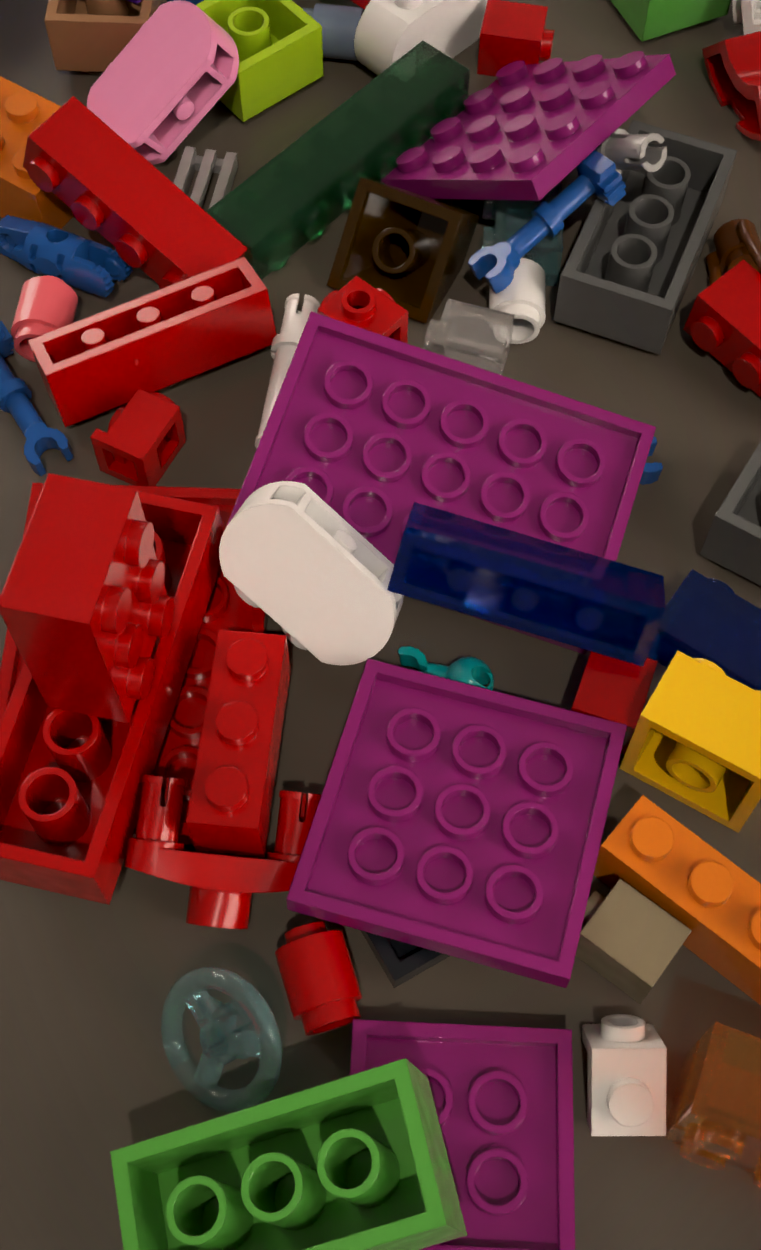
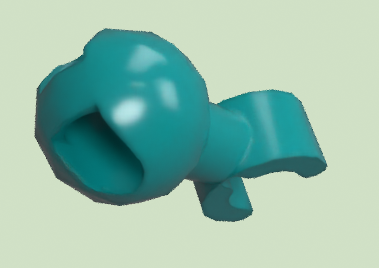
M402 646L398 649L399 660L402 666H411L419 672L489 690L494 688V675L489 666L481 659L461 657L448 666L429 663L425 655L417 648Z

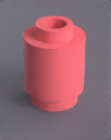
M50 275L33 277L28 279L22 286L11 328V335L14 339V348L17 353L32 362L36 361L28 340L74 322L78 306V296L62 279Z

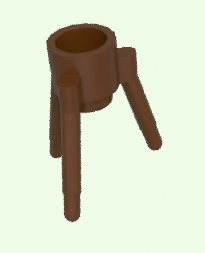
M736 219L718 228L713 237L716 251L708 254L705 258L709 270V286L722 276V272H728L743 259L761 273V242L754 223L747 219Z

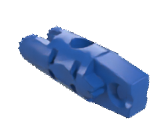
M6 215L0 220V253L24 265L32 272L43 276L58 277L69 286L106 298L114 290L113 286L115 283H113V280L124 281L133 271V267L121 259L116 249L113 250L90 239L47 223Z

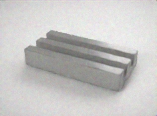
M185 146L173 182L188 195L194 173L199 171L190 198L202 208L212 173L219 174L207 212L219 224H221L238 169L237 153L226 152L225 158L221 159L217 158L216 150L206 149L204 156H199L196 153V147Z

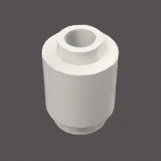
M523 257L520 259V264L514 271V278L507 288L499 293H495L489 286V323L494 329L495 335L500 340L510 344H523L532 341L538 336L540 328L546 320L545 271L537 262Z

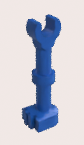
M594 150L577 166L579 177L551 202L542 201L531 211L533 218L506 242H499L494 246L484 247L471 256L468 264L474 276L478 280L485 276L492 291L499 293L512 282L514 271L519 266L520 259L547 235L550 237L556 236L564 228L563 221L593 194L607 204L614 206L626 195L624 189L626 185L622 181V175L615 170V163Z
M0 321V409L10 413L26 438L24 455L33 471L42 476L47 473L40 460L43 452L48 449H58L68 462L73 459V450L64 433L58 429L46 426L30 401L32 392L26 382L21 378H16L4 358L14 354L12 350L14 349V340L3 322Z

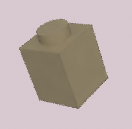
M619 879L607 897H604L595 890L588 898L575 956L641 1005L692 930L626 882Z

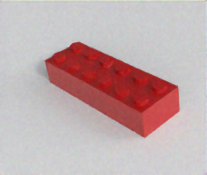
M138 491L146 522H151L154 527L153 546L157 560L163 561L165 566L164 585L168 596L174 598L175 604L170 631L165 638L157 637L151 658L154 660V676L147 698L144 701L136 700L129 723L47 707L24 661L0 723V880L110 905L126 856L128 838H132L138 820L143 784L141 777L142 775L153 774L221 567L219 546L224 532L218 506Z

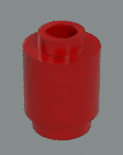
M323 921L308 923L286 932L284 936L287 944L278 948L275 951V956L293 1019L302 1021L305 1035L325 1033L351 1024L353 1019H360L361 1016L357 1002L362 999V994L343 932L341 930L327 931Z

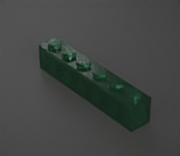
M421 41L206 212L248 248L244 257L261 280L264 279L272 271L281 269L291 255L308 241L317 239L331 222L346 210L351 209L360 177L381 182L380 179L384 178L398 166L396 159L403 152L417 146H422L432 137L430 130L434 125L444 119L456 117L466 109L463 102L469 97L470 69L425 41Z

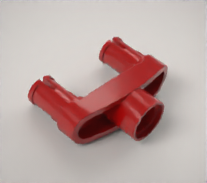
M142 775L141 782L143 784L136 838H128L125 867L190 886L186 923L216 928L248 929L252 893H272L290 890L321 798L320 794L279 791L280 806L274 853L267 852V859L184 850L185 844L178 843L184 788L187 786V780L172 777L166 778L163 805L160 806L163 776Z

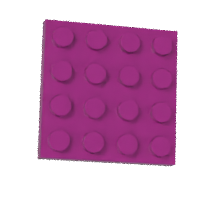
M634 51L620 58L603 59L602 55L595 54L579 61L563 62L562 58L557 57L546 60L541 64L526 65L522 60L509 63L496 73L497 79L486 89L479 90L468 96L463 102L465 107L456 115L434 125L430 130L431 136L420 146L403 152L396 159L397 165L380 180L384 184L432 199L540 201L676 75L670 54L645 56L643 51Z
M368 658L286 899L287 910L567 988L571 978L627 725Z

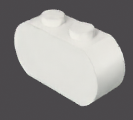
M371 0L365 8L356 29L354 39L356 58L361 64L396 89L408 91L478 40L488 0Z
M279 481L260 487L245 500L221 537L219 560L224 577L234 584V588L242 600L255 608H261L282 627L287 639L296 647L308 650L323 663L341 666L353 665L366 661L368 658L370 659L388 642L404 599V580L401 571L306 484L294 481Z

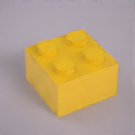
M677 650L639 717L619 769L739 833L761 799V690H754L730 678L718 665L709 660L692 658Z

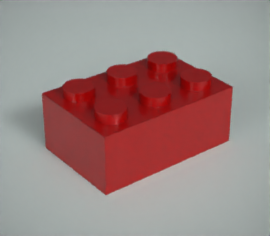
M52 473L47 475L0 595V614L47 707L129 723L136 700L144 701L150 692L154 676V660L151 658L157 637L165 638L170 631L175 604L174 598L168 596L164 585L165 566L163 561L157 560L153 546L154 527L151 522H146L137 489Z

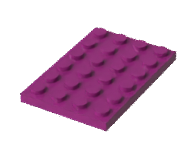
M311 311L227 525L245 500L260 487L279 481H294L306 484L401 571L404 580V594L585 655L591 647L656 427Z

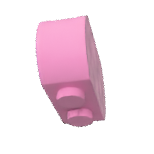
M182 0L164 3L141 26L140 30L92 85L88 94L87 108L152 165L165 162L236 81L239 69L237 46L230 34L195 4Z

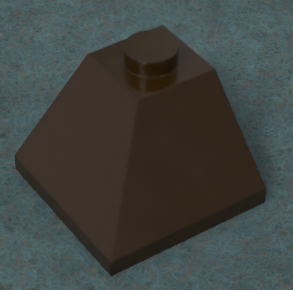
M360 177L327 286L340 290L357 275L374 288L383 289L390 294L398 305L409 311L408 317L428 324L462 269L479 215L430 197Z

